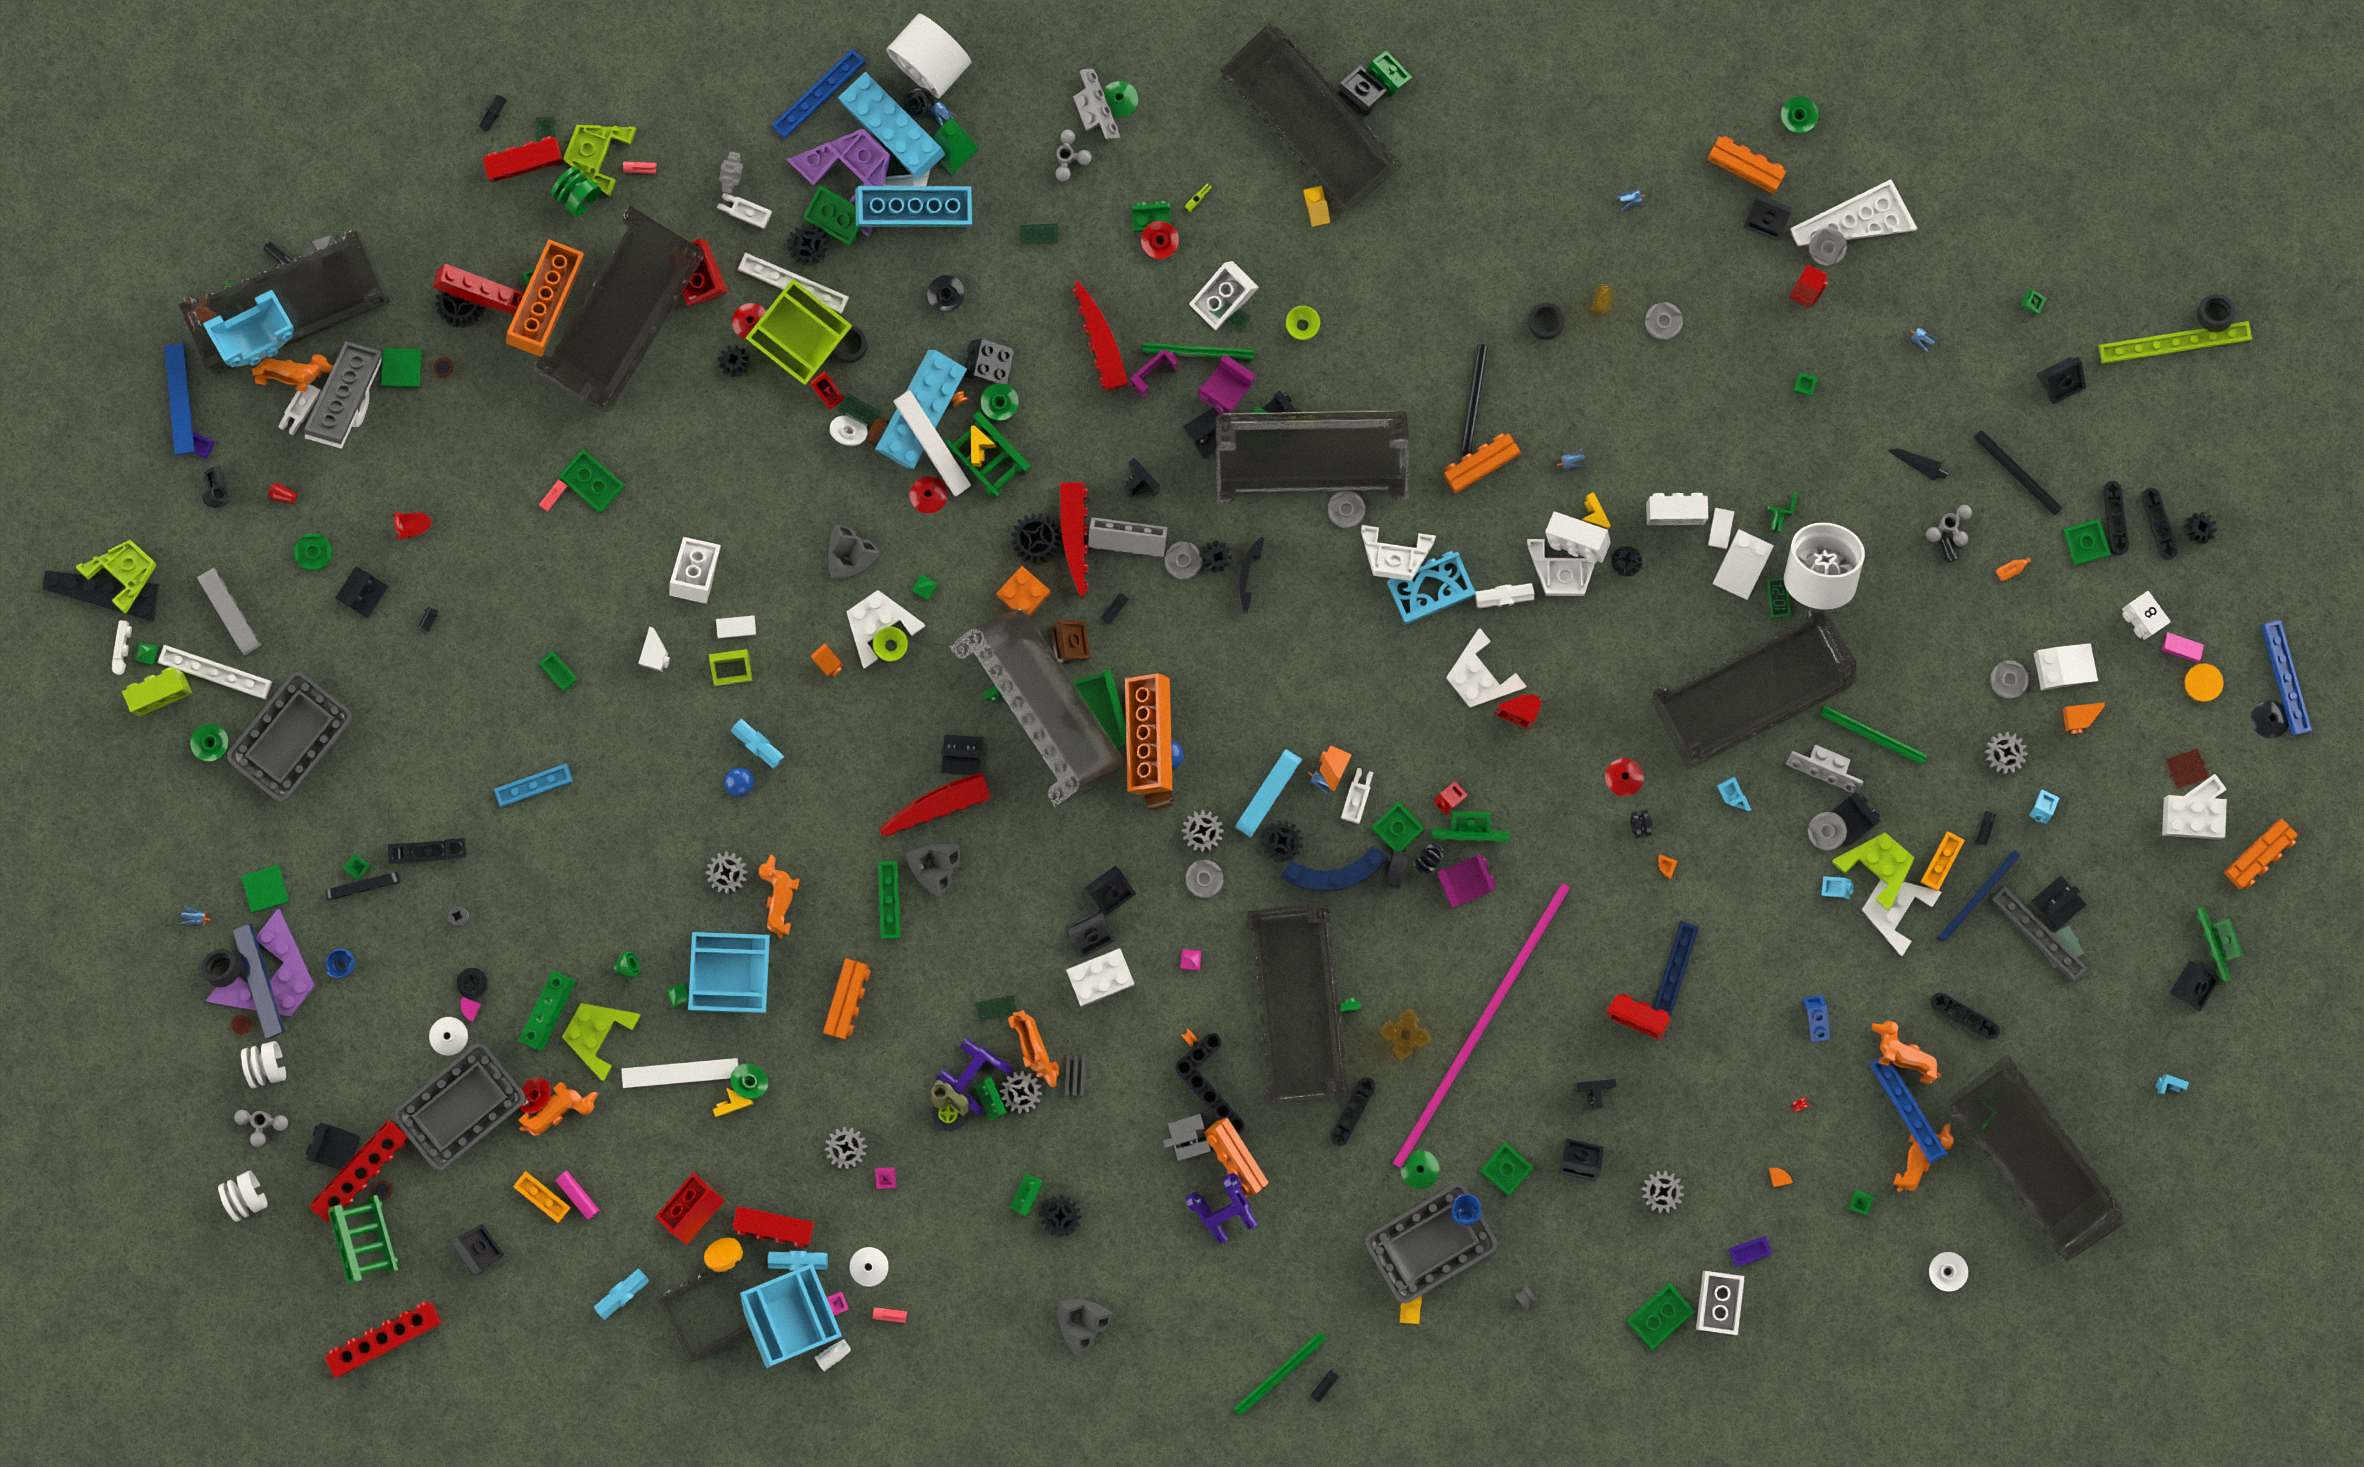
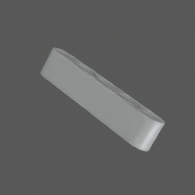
M213 567L197 578L237 646L244 655H247L262 645L255 638L254 631L246 623L247 620L242 611L237 608L235 599L232 594H229L226 584L218 576L216 568Z

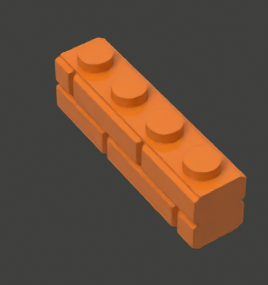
M1719 136L1707 160L1775 194L1786 173L1783 170L1784 167L1778 163L1771 164L1761 154H1752L1750 149L1744 145L1739 147L1733 144L1734 141L1729 137L1724 136L1722 138Z
M1503 433L1496 436L1492 444L1487 445L1485 443L1477 448L1478 452L1474 455L1469 453L1461 458L1462 462L1455 465V463H1452L1445 468L1446 472H1444L1443 476L1454 494H1457L1520 455L1521 452L1509 433L1505 436Z
M2283 819L2277 820L2223 873L2239 890L2244 887L2248 889L2255 882L2253 878L2257 874L2260 876L2269 869L2267 865L2271 861L2276 862L2282 856L2280 852L2285 847L2289 849L2296 843L2294 839L2298 836L2297 833Z
M845 958L824 1027V1034L847 1040L848 1036L851 1037L854 1029L851 1023L853 1017L857 1018L860 1008L857 1007L859 999L862 1000L865 988H862L864 980L868 981L871 972L867 964Z
M1228 1118L1218 1120L1204 1132L1208 1144L1216 1151L1217 1158L1226 1167L1228 1175L1234 1173L1239 1177L1241 1182L1240 1189L1245 1197L1257 1194L1261 1188L1269 1183Z

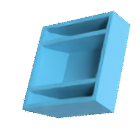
M692 932L688 1010L766 1013L770 935Z
M813 1264L740 1293L744 1315L766 1368L842 1336Z

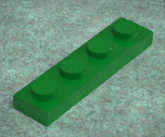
M898 861L878 862L881 939H899L901 935Z

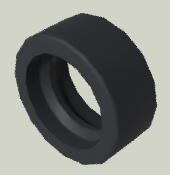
M2212 294L2205 297L2200 303L2197 312L2199 324L2211 332L2226 330L2230 327L2235 317L2236 309L2234 303L2228 297L2220 294ZM2209 305H2219L2226 310L2227 318L2222 321H2214L2205 314V309Z
M1540 303L1530 312L1528 319L1529 329L1539 339H1553L1563 329L1565 322L1564 313L1554 303ZM1541 311H1551L1556 315L1558 322L1554 330L1543 332L1537 328L1535 318Z
M852 326L847 333L855 334L859 338V350L853 355L843 354L838 345L833 350L835 356L846 363H853L862 359L868 348L867 339L863 331L856 326Z
M1394 850L1385 886L1400 889L1409 854Z
M216 949L204 958L201 972L203 977L213 986L226 987L238 978L241 972V964L231 951ZM226 959L230 960V966L224 974L216 977L212 976V970L218 962Z

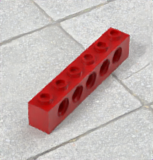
M389 1118L309 1204L310 1209L326 1223H329L330 1217L327 1209L337 1205H341L342 1208L349 1206L354 1200L353 1196L358 1191L361 1192L368 1184L367 1181L371 1177L374 1178L381 1171L380 1167L384 1162L388 1163L394 1157L393 1153L396 1149H401L407 1143L408 1137L403 1130ZM383 1140H392V1144L390 1146H382ZM373 1153L379 1155L376 1161L368 1160V1157ZM358 1168L366 1170L361 1176H357L355 1171ZM349 1182L352 1184V1187L349 1190H343L341 1188L342 1185ZM331 1197L339 1199L338 1203L334 1205L329 1204L328 1201Z
M427 1301L416 1305V1310L412 1312L407 1310L399 1314V1319L395 1321L389 1319L381 1324L382 1327L376 1331L372 1328L363 1333L364 1337L360 1339L355 1337L346 1342L347 1346L341 1349L337 1346L329 1350V1355L325 1356V1359L334 1378H338L443 1324L433 1302L427 1303ZM416 1315H420L423 1319L422 1324L419 1326L414 1323ZM399 1324H403L405 1327V1332L402 1335L396 1331ZM381 1333L387 1335L388 1339L385 1344L379 1341ZM364 1342L370 1345V1350L367 1353H364L361 1348ZM347 1351L352 1353V1360L350 1362L344 1359V1354Z

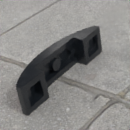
M1260 537L1251 547L1241 569L1239 598L1241 608L1245 614H1248L1252 593L1245 592L1253 557L1260 559L1264 537Z
M465 838L388 844L389 864L467 857Z

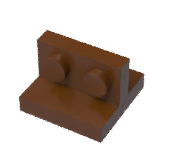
M1059 620L1055 622L1054 626H1050L1056 664H1063L1073 660L1091 659L1085 621Z

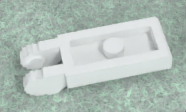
M723 193L722 198L734 204L732 208L718 204L717 209L765 230L772 214L771 210L742 198Z
M311 384L306 385V392L297 391L279 424V428L283 430L288 425L290 418L295 419L289 430L291 435L296 433L322 392Z
M122 620L118 623L112 661V672L116 673V675H121L125 671L126 664L123 658L124 656L127 657L129 650L126 640L131 637L132 632L129 622Z
M1357 768L1354 782L1352 781L1341 816V819L1357 824L1361 820L1373 772L1369 771L1365 785L1358 783L1362 773L1360 768Z

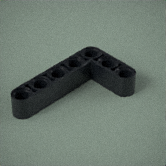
M1210 1033L1176 1063V1072L1218 1120L1228 1118L1230 1123L1239 1121L1242 1125L1241 1129L1237 1131L1239 1135L1245 1127L1243 1120L1197 1070L1200 1065L1221 1047L1222 1041L1220 1036L1216 1033ZM1210 1037L1218 1039L1219 1043L1216 1047L1212 1048L1207 1044ZM1194 1051H1203L1204 1058L1199 1061L1195 1060L1193 1057ZM1181 1063H1187L1190 1066V1070L1187 1073L1179 1071L1178 1068ZM1195 1077H1199L1203 1081L1202 1086L1199 1088H1195L1191 1084ZM1207 1092H1213L1216 1095L1213 1102L1209 1103L1204 1099ZM1221 1106H1225L1229 1110L1228 1115L1225 1117H1220L1217 1113L1218 1108Z

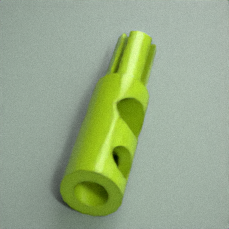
M1207 183L1191 198L1184 208L1191 212L1212 188L1211 185L1209 186ZM1198 197L1199 201L1195 202L1193 198Z

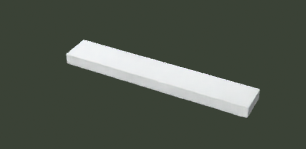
M748 253L744 254L737 269L782 290L794 279L840 315L849 299L846 295Z
M908 390L893 402L953 495L957 496L970 487V482L912 392Z
M166 645L163 646L157 662L265 700L272 684L270 680Z
M738 1058L623 1068V1088L730 1079L733 1070L738 1066Z

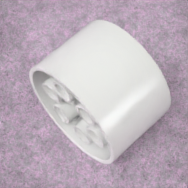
M917 14L886 49L891 59L907 76L920 87L928 89L932 96L940 98L971 64V59L963 48L939 25L922 14Z
M1815 523L1800 529L1792 540L1784 573V583L1790 595L1798 602L1816 609H1834L1848 603L1855 595L1865 557L1864 547L1860 539L1850 530L1831 523Z

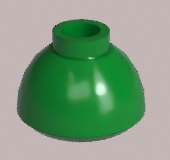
M630 951L622 953L617 959V963L614 964L615 972L625 977L637 976L640 970L637 957Z

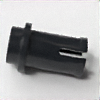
M1950 537L1939 541L1945 555L1944 560L1951 563L1959 559V553H1956Z
M428 606L424 610L426 612L418 627L429 632L435 618L439 616L437 615L439 611Z

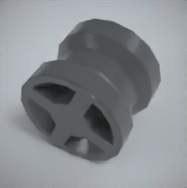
M456 906L450 909L448 920L455 926H464L469 921V913L466 909Z
M1527 1286L1523 1287L1522 1292L1514 1295L1525 1310L1529 1309L1530 1304L1538 1301Z

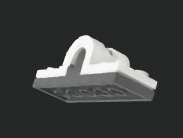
M345 341L304 429L306 439L342 449L351 427H359L364 420L369 404V388L382 362V351Z

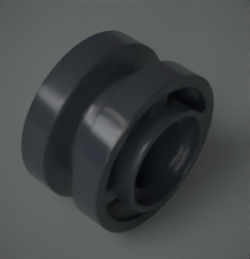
M918 87L905 95L903 103L910 115L919 117L930 111L934 105V99L928 89Z
M1642 810L1641 815L1637 812H1631L1630 823L1635 838H1641L1642 834H1645L1646 837L1652 836L1653 826L1648 811Z

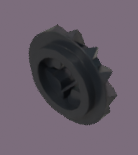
M1622 546L1612 556V567L1619 575L1632 576L1640 570L1642 556L1637 549L1631 546ZM1629 553V560H1632V563H1629L1625 569V562L1619 559H1625Z
M467 968L457 978V989L464 997L476 999L482 996L487 989L488 980L485 973L481 970ZM470 975H472L474 981H480V983L475 985L474 991L471 986H464V984L470 982Z

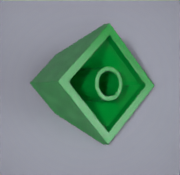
M952 118L932 138L945 153L938 162L951 175L979 149Z

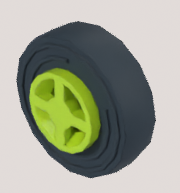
M933 1105L931 1111L934 1124L945 1131L956 1130L963 1124L966 1114L964 1116L961 1115L950 1105L944 1108H936Z

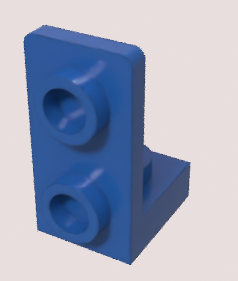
M1822 995L1803 998L1804 1008L1808 1014L1811 1042L1829 1040L1830 1030L1827 1005Z

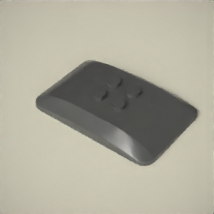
M295 672L290 675L227 753V759L231 765L275 800L286 801L350 724L352 713L305 674Z
M479 1043L469 1048L401 1104L394 1112V1120L429 1164L436 1170H444L520 1108L525 1102V1094L492 1052L484 1044Z
M1454 1184L1366 1236L1365 1246L1399 1302L1408 1303L1496 1250V1238L1482 1214L1479 1220L1470 1226L1458 1224L1452 1217V1207L1455 1198L1462 1194H1469L1464 1185Z

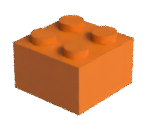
M1021 566L996 595L1026 622L1051 595V591L1027 569Z

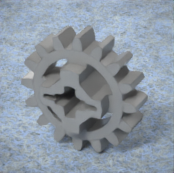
M730 152L728 159L722 163L719 182H722V192L731 194L734 186H738L741 180L743 164L740 163L739 153Z
M2006 732L2004 737L2001 733L1997 734V738L1993 736L1991 738L1992 743L1986 744L1989 750L1984 751L1985 754H1989V757L1985 760L1992 762L1989 767L1995 766L1996 772L2002 769L2003 774H2006L2008 770L2014 773L2015 768L2018 770L2022 768L2019 763L2024 764L2026 760L2023 759V756L2028 755L2027 752H2023V749L2027 746L2020 744L2023 739L2016 740V734L2009 737V732ZM2000 741H2007L2003 746L1997 744ZM2005 749H2008V754H2010L2007 757L2004 756L2003 751ZM1994 753L1997 754L1998 761L1995 759ZM2009 760L2015 762V763L2012 764V765H2008V766L2005 765V764L2007 763V761H2009Z
M1202 810L1201 815H1198L1195 811L1193 818L1191 816L1187 817L1189 823H1183L1187 827L1182 830V833L1187 834L1183 837V840H1189L1187 846L1190 847L1193 844L1194 851L1198 847L1201 848V852H1204L1205 848L1211 851V845L1218 846L1216 840L1222 841V837L1219 836V834L1224 833V830L1219 829L1222 822L1217 823L1218 816L1212 818V812L1205 815L1204 810ZM1202 819H1207L1212 823L1206 824L1202 821ZM1195 822V830L1190 832V827ZM1203 826L1204 829H1208L1205 836L1197 833L1200 831L1199 827ZM1216 830L1214 838L1210 841V833ZM1193 839H1201L1204 844L1197 843Z
M725 852L723 857L718 853V859L716 860L712 857L713 864H707L710 871H707L706 874L711 876L707 881L713 882L711 886L713 889L718 886V892L720 893L723 889H725L726 894H729L730 889L733 892H737L736 887L742 888L741 882H747V879L743 877L748 874V871L743 870L747 864H741L743 859L741 857L736 859L735 853L729 856V853ZM726 860H731L735 862L736 865H728ZM719 864V870L714 874L715 868ZM724 866L728 870L732 871L729 873V878H727L725 875L722 876V874L725 872ZM740 872L739 877L735 882L734 877L736 873ZM725 880L728 885H721L717 881Z
M1024 1071L1021 1072L1020 1076L1014 1072V1078L1007 1076L1009 1082L1002 1083L1005 1089L1000 1090V1092L1005 1093V1096L1001 1100H1007L1005 1106L1011 1105L1012 1112L1017 1108L1019 1114L1022 1113V1109H1025L1028 1113L1029 1107L1035 1109L1034 1103L1041 1102L1037 1097L1042 1095V1092H1038V1089L1042 1086L1035 1084L1038 1079L1034 1078L1032 1080L1031 1073L1026 1077ZM1023 1079L1022 1083L1015 1086L1012 1084L1017 1080ZM1030 1083L1034 1088V1095L1029 1092L1028 1087ZM1024 1087V1091L1030 1097L1022 1095L1019 1098L1018 1093L1013 1088L1021 1090ZM1008 1091L1013 1092V1102L1009 1098ZM1028 1099L1031 1101L1026 1105H1019L1023 1100Z
M843 1127V1132L836 1129V1135L830 1133L832 1140H826L829 1147L825 1148V1151H830L827 1158H833L831 1164L834 1165L838 1162V1168H842L844 1164L846 1169H849L850 1164L857 1167L856 1161L863 1162L860 1157L861 1155L866 1156L867 1153L863 1152V1149L867 1148V1145L862 1144L866 1139L865 1137L859 1138L860 1131L855 1134L854 1128L851 1127L850 1131H847V1128ZM846 1135L844 1140L836 1141L840 1136ZM853 1138L857 1140L859 1148L854 1146ZM848 1142V1146L851 1147V1149H854L855 1151L850 1150L846 1151V1153H843L844 1150L841 1147H839L838 1144L846 1145V1143ZM833 1147L837 1148L839 1152V1159L834 1154ZM849 1155H856L854 1159L846 1161Z
M1657 1171L1656 1177L1650 1174L1649 1178L1651 1180H1644L1647 1187L1641 1188V1190L1646 1191L1642 1198L1648 1199L1645 1205L1652 1204V1211L1657 1207L1658 1213H1661L1663 1209L1668 1213L1670 1211L1669 1207L1675 1210V1203H1682L1679 1197L1684 1196L1683 1193H1680L1684 1186H1678L1680 1179L1674 1180V1173L1667 1176V1171H1664L1663 1175ZM1658 1179H1667L1670 1182L1662 1184ZM1651 1185L1655 1188L1653 1195H1650ZM1660 1187L1662 1189L1668 1188L1665 1192L1667 1195L1666 1197L1664 1195L1657 1196L1660 1192ZM1675 1188V1197L1673 1199L1671 1193L1672 1189ZM1664 1200L1667 1205H1659L1655 1202Z

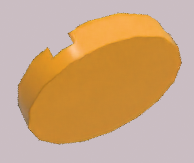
M2198 664L2192 667L2187 672L2184 681L2185 690L2188 695L2194 700L2201 702L2211 701L2218 697L2224 684L2220 671L2209 664Z
M721 1238L707 1248L704 1260L707 1267L715 1272L727 1271L733 1268L737 1261H740L743 1250L736 1239Z

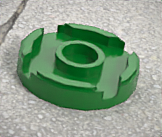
M306 534L295 544V560L306 570H321L328 565L332 558L331 544L327 538L320 534Z

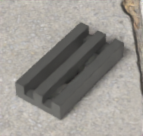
M1066 1057L1065 1095L1084 1096L1086 1057ZM1070 1061H1074L1073 1092L1069 1091ZM1078 1061H1082L1080 1092H1077Z

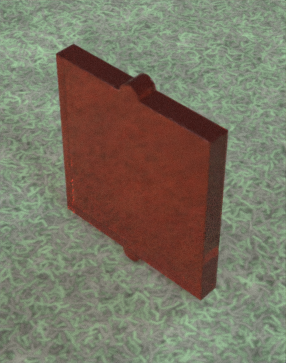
M2198 748L2166 759L2171 772L2169 775L2173 777L2177 789L2209 778L2204 766L2205 762L2202 761Z

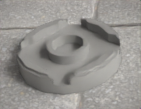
M1831 227L1816 231L1809 242L1811 257L1818 264L1825 266L1838 263L1847 251L1844 235Z
M1668 302L1653 305L1645 317L1647 331L1659 340L1674 338L1680 332L1683 325L1680 310Z
M1343 490L1337 492L1331 497L1328 504L1330 520L1341 528H1351L1358 525L1365 515L1363 499L1358 493Z
M1177 542L1171 545L1165 554V567L1173 577L1189 579L1200 571L1202 558L1199 557V554L1201 553L1192 543Z
M2007 660L1993 668L1990 675V683L1997 695L2012 699L2026 691L2029 684V676L2022 664Z
M1819 813L1809 824V839L1813 845L1827 851L1836 849L1846 839V823L1836 813Z
M1210 860L1194 862L1188 868L1185 875L1188 890L1200 898H1209L1216 895L1223 884L1221 868Z

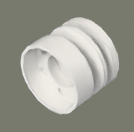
M276 1041L262 1044L261 1053L256 1046H252L251 1051L249 1048L242 1049V1069L251 1088H256L259 1084L264 1086L266 1084V1076L271 1083L286 1079L285 1066L278 1068L276 1063L277 1058L283 1057Z
M251 1171L237 1176L238 1186L233 1180L227 1181V1185L222 1183L218 1186L222 1204L235 1222L242 1220V1216H249L248 1207L256 1213L268 1205L264 1193L257 1196L254 1188L260 1186Z

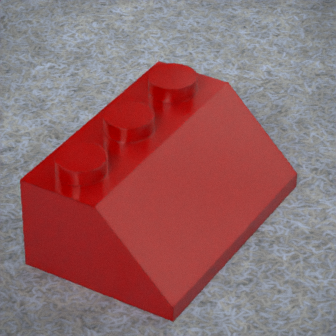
M699 238L666 254L687 306L712 301L728 293L707 241Z
M1531 693L1529 695L1523 694L1499 704L1494 715L1530 730L1543 701H1540V697Z
M1617 994L1608 1008V1018L1662 1041L1671 1021V1017L1668 1016L1669 1013L1662 1009L1657 1011L1651 1009V1005L1643 1001L1637 1003L1627 994Z
M693 1172L655 1217L672 1235L687 1245L725 1200Z

